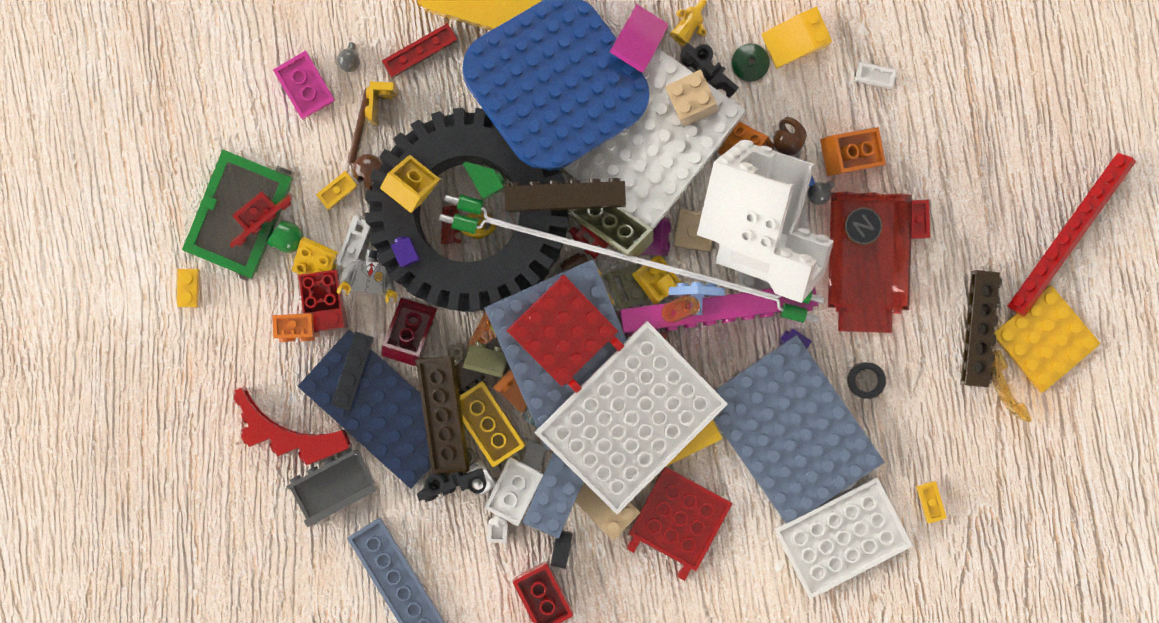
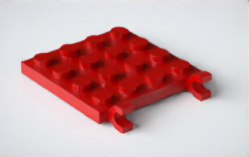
M564 274L506 330L561 387L567 383L576 393L582 387L572 377L608 341L618 351L624 347L614 336L618 330Z
M664 467L641 508V513L637 516L628 535L632 536V539L626 548L634 553L641 541L680 562L683 566L680 568L677 576L685 581L691 569L697 571L733 503L668 467Z

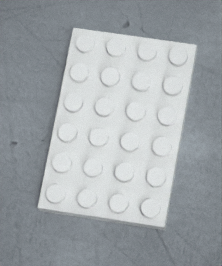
M877 477L774 529L809 599L913 547Z

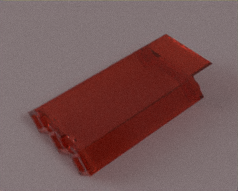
M848 191L831 193L830 240L834 242L829 256L828 308H836L835 312H839L838 331L892 333V314H902V310H909L912 195L903 193L881 194L876 192L853 193ZM859 208L873 210L881 220L882 229L880 235L875 241L868 244L854 242L846 231L848 216Z

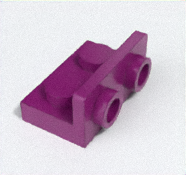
M663 217L653 229V242L640 255L668 257V252L670 251L669 233L671 232L669 218Z

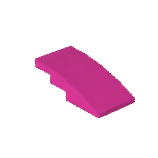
M636 4L621 29L610 53L643 73L669 24Z

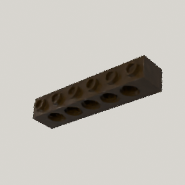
M971 271L960 385L989 388V384L992 383L991 365L994 363V353L992 351L996 343L994 330L998 324L996 309L1000 304L998 288L1002 284L1000 272ZM984 286L988 287L989 294L987 296H985L982 292ZM982 305H985L987 308L985 315L980 311ZM981 324L985 326V332L983 334L979 332V326ZM979 343H981L984 347L982 353H979L977 351V345ZM977 362H979L982 366L980 372H977L975 370V365Z

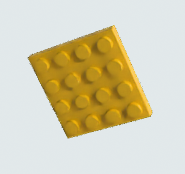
M1048 285L1025 317L1015 313L994 331L996 341L1040 393L1045 392L1101 344L1052 285Z

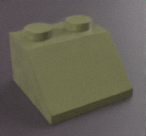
M476 342L475 345H470L463 368L498 377L504 376L507 360L502 348L494 347V350L487 349V344Z

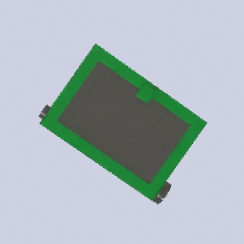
M222 149L182 250L238 273L236 277L248 281V278L253 279L268 244L266 242L273 233L282 209L276 212L277 216L269 223L265 221L261 224L262 228L256 234L250 233L246 237V242L241 246L235 245L233 248L230 247L231 241L243 232L244 229L232 215L261 191L276 205L288 195L295 172L278 165L276 170H272Z

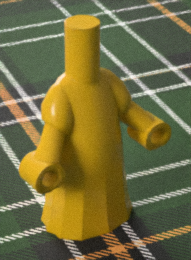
M699 0L695 7H688L686 10L682 9L676 12V15L682 19L670 33V37L679 45L684 47L689 43L697 27L698 36H706L707 31L702 24L703 17L701 14L707 3L706 0Z

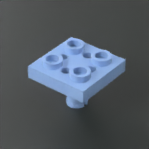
M692 282L691 286H689V283H677V287H669V295L689 296L691 298L690 315H703V298L725 296V288H719L716 284L707 283L705 286H703L702 282Z

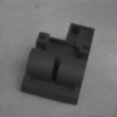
M687 43L682 48L680 57L682 58L681 62L688 68L691 66L695 71L701 69L704 78L710 81L709 84L717 90L723 89L728 98L734 95L739 87L723 74L726 68L722 67L721 63L718 62L715 66L711 63L713 50L709 45L701 44L694 48Z
M482 468L467 474L457 471L448 475L449 479H447L444 473H433L425 480V488L417 493L419 501L425 500L426 503L436 499L440 493L447 495L454 492L457 486H460L461 491L470 489L473 493H481L487 485L484 471ZM435 479L440 482V487L437 484H433ZM474 479L482 480L483 487L481 489L473 488L472 482Z

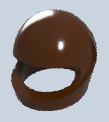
M785 117L779 123V130L774 133L773 144L779 153L788 156L795 155L803 148L807 132L797 120ZM785 124L792 125L795 129L794 133H790Z
M364 154L359 156L353 164L355 179L358 182L364 181L365 189L372 191L373 185L371 186L372 180L370 179L373 168L379 170L383 162L376 155Z

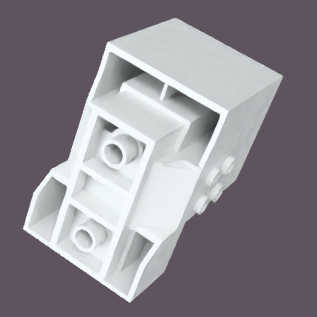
M749 140L739 141L715 160L697 235L720 244L715 263L765 280L770 283L775 294L802 303L824 276L834 242L825 235H816L810 233L807 229L797 228L815 164L773 151L768 146L754 145Z

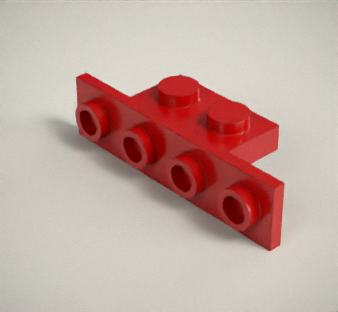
M261 191L236 211L232 217L242 226L244 231L231 241L230 247L233 248L235 245L241 246L246 242V237L250 233L254 235L262 228L261 224L265 221L268 223L277 216L276 212L278 210L288 208L292 204V194L289 193L275 205Z

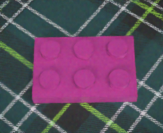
M306 50L273 69L302 120L336 101Z

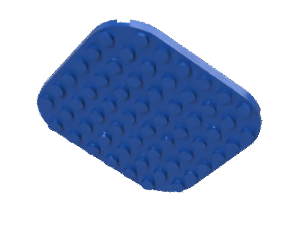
M543 0L476 39L467 49L463 59L462 73L467 88L516 156L533 168L538 167L546 169V171H552L567 167L634 125L643 116L649 102V87L642 72L610 53L617 38L597 11L584 0Z

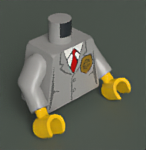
M367 249L365 260L356 259L342 272L340 286L337 289L338 294L341 289L346 291L345 296L351 290L385 295L386 292V303L389 302V297L394 298V303H396L398 294L395 292L394 280L389 276L391 273L381 263L377 262L376 256H378V251Z

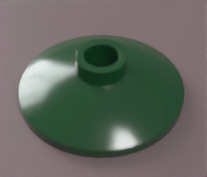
M744 44L733 54V71L744 81H757L769 69L770 59L768 53L757 44ZM753 58L755 60V63L750 64L748 62V59Z

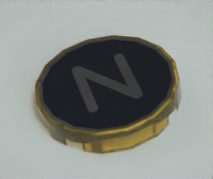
M859 207L852 210L846 216L843 226L846 237L857 245H869L875 242L880 237L883 229L879 214L867 207Z

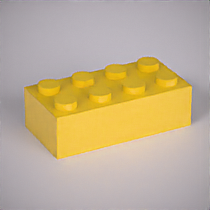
M485 381L480 382L460 396L463 423L492 467L526 446V443Z

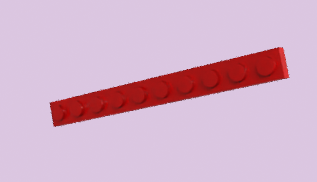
M1117 152L1007 305L1009 310L1024 317L1027 315L1136 163L1133 157Z

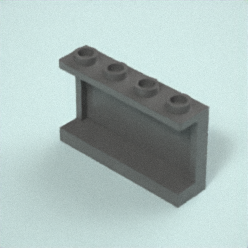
M349 448L341 452L342 457L336 460L332 457L323 462L325 466L319 469L315 466L306 471L308 475L302 478L298 475L289 480L291 484L286 487L291 490L306 518L304 522L307 527L379 489L358 449L352 451Z

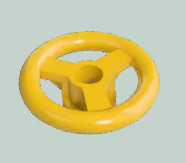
M474 213L465 215L470 218H483L478 221L477 226L481 225L483 220H487L484 217V213L480 215ZM484 223L482 228L476 229L475 234L461 232L468 237L479 240L492 234L497 225L491 224L490 228L485 230L487 223Z

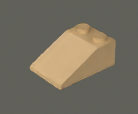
M586 483L581 487L575 500L613 541L641 513L630 501L616 514Z

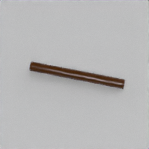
M367 88L364 90L347 160L351 164H354L366 119L365 108L369 106V99L366 98Z

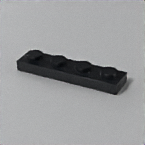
M355 331L331 405L351 411L375 337Z

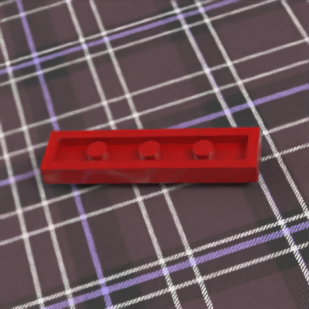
M446 23L383 59L382 62L391 78H394L458 40L449 24Z

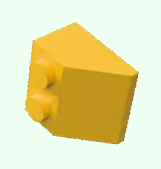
M409 155L388 172L380 189L412 213L423 203L441 179Z

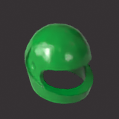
M282 219L266 243L281 252L292 253L298 250L303 233L298 225Z

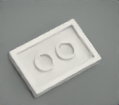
M510 456L484 509L519 526L544 473Z

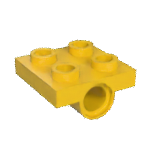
M303 237L300 240L291 271L301 275L335 270L339 252Z
M655 256L650 260L669 266L662 256ZM643 265L632 274L654 305L669 295V287H677V283H681L675 273Z

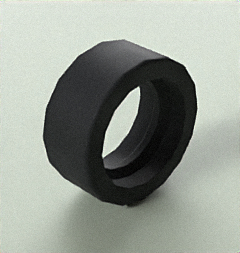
M862 362L850 369L847 376V384L854 395L860 398L871 399L883 392L886 386V376L878 365ZM864 369L872 370L878 378L876 387L869 392L860 390L855 383L857 374Z
M562 530L559 539L555 538L551 566L566 569L572 532Z

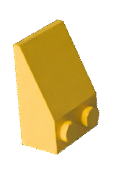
M817 6L761 34L776 69L824 49L832 42Z

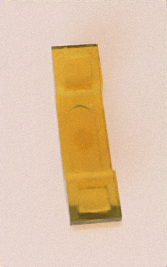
M993 350L994 363L991 365L992 381L999 398L1016 418L1023 422L1032 421L1025 404L1015 403L1002 374V370L1008 368L1001 350Z

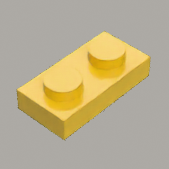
M344 171L320 190L316 196L330 210L359 186L348 172Z
M178 269L177 307H198L199 269Z
M936 481L917 485L916 489L926 523L930 524L947 519Z

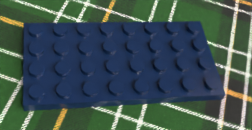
M349 329L298 387L403 483L412 489L431 468L420 392L371 349L351 411L331 405L355 334Z

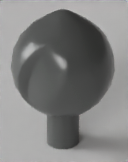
M349 42L348 48L342 50L337 57L338 66L345 72H353L360 65L359 55L355 51L356 44L353 42Z
M832 180L827 183L816 182L808 190L809 200L815 205L826 204L831 198V189L835 186V183Z

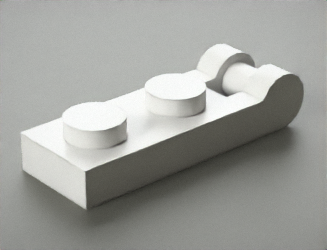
M354 215L336 261V264L346 268L351 262H354L361 256L371 227L365 220L361 219V216ZM358 226L363 227L362 233L356 231Z

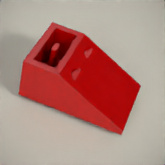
M337 270L298 275L303 314L313 313L314 332L348 328L342 290L339 294L337 293V289L340 286Z

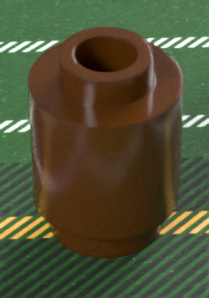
M578 252L564 260V263L560 266L563 272L589 260L585 253L581 255Z

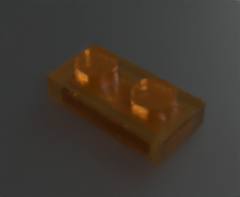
M483 314L466 348L469 349L470 345H475L476 342L483 343L484 339L482 336L484 332H489L492 326L487 314Z

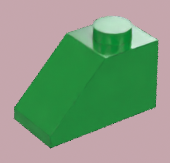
M469 162L463 163L484 201L504 190L502 184L506 182L500 172L496 174L494 169Z

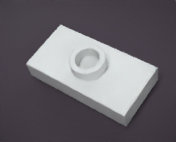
M859 62L855 82L893 89L897 69Z

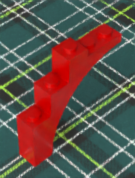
M246 387L234 390L236 394L234 395L235 402L241 407L243 412L241 417L244 423L248 424V427L241 429V438L248 447L270 439V448L277 456L299 448V458L302 463L305 462V465L352 447L345 429L318 435L299 433L287 429L271 420L260 410Z

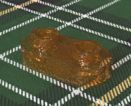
M686 295L663 306L661 311L662 318L667 322L675 323L693 316L699 311V300L694 296ZM692 302L693 307L689 309V304ZM673 310L676 312L674 316L671 314Z

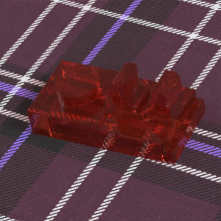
M450 205L443 206L442 214L451 217L459 214V212L457 211V206ZM442 221L440 245L462 243L461 239L455 237V234L461 231L453 229L452 224Z

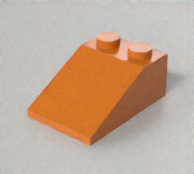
M879 127L836 134L820 139L827 177L886 165Z

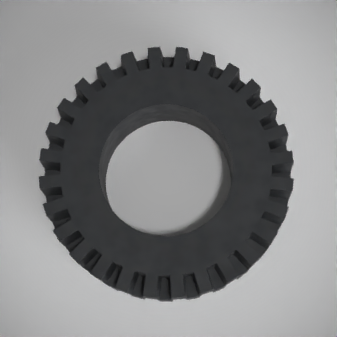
M463 107L453 108V114L445 116L441 111L431 114V121L423 123L421 120L413 122L411 124L413 130L405 136L400 132L393 138L396 145L391 151L383 150L379 156L383 163L379 170L373 168L370 176L374 183L372 191L366 190L365 200L370 205V212L365 213V221L371 227L372 234L368 235L370 243L379 253L376 257L381 265L389 270L391 273L389 276L396 283L406 288L407 292L427 303L449 310L462 312L485 311L484 307L543 281L549 274L553 264L557 262L563 243L515 230L509 242L500 251L486 259L474 262H459L447 259L439 255L431 247L423 233L420 219L421 205L410 213L380 189L388 172L407 156L411 155L437 177L452 167L469 162L491 167L502 173L511 183L520 182L521 186L529 185V182L534 181L541 182V185L549 184V181L555 180L565 184V181L559 169L546 171V169L538 167L533 168L521 161L483 109L475 108V113H467ZM569 210L520 212L518 225L566 238ZM401 236L412 239L421 259L405 268L400 267L390 246L395 243L394 240Z

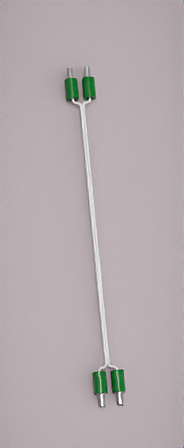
M449 195L445 196L444 201L456 204L459 210L478 215L483 210L484 217L487 219L477 226L479 221L477 219L455 214L454 217L440 214L439 221L452 224L453 229L475 234L476 229L482 228L484 223L502 226L775 300L778 303V309L781 310L780 317L801 323H804L805 320L816 323L819 321V316L807 313L806 308L783 303L781 308L780 300L778 299L782 297L781 295L763 292L634 256L627 257L625 254L490 218L487 216V210L483 207V200L465 195H460L459 198ZM811 291L803 303L809 304L810 301L823 304L824 297L814 295Z

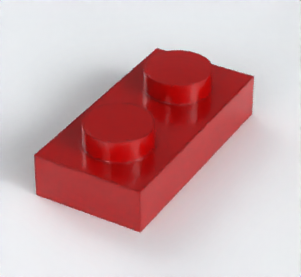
M909 200V239L930 238L929 200Z

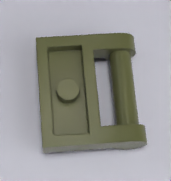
M635 264L603 275L615 300L616 311L648 300L647 294L632 276L637 271ZM615 277H618L627 299L626 302L622 300L614 279Z

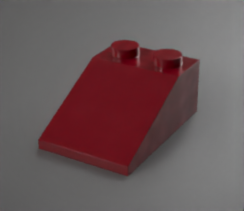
M400 298L382 344V356L416 366V359L423 356L437 308Z

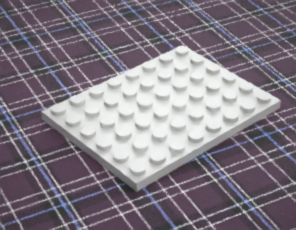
M657 47L643 72L649 87V102L640 120L562 169L576 180H581V183H588L589 179H601V182H609V178H620L621 181H625L626 207L622 208L654 229L746 114V110L708 84L719 111L683 127L665 86L693 72Z
M648 321L623 344L624 347L620 351L617 350L581 385L582 389L578 393L574 392L535 431V434L616 514L727 405L719 394Z

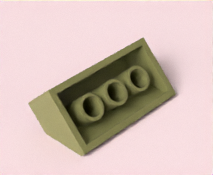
M622 207L571 209L568 212L570 217L627 257L642 254L653 242V228Z

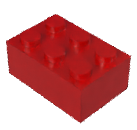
M548 560L513 578L512 583L533 623H561L574 616V611Z

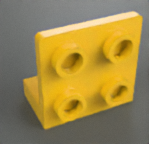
M370 81V87L366 89V98L369 99V106L365 108V117L368 118V121L373 126H378L379 96H382V99L393 100V97H398L399 89L393 82Z

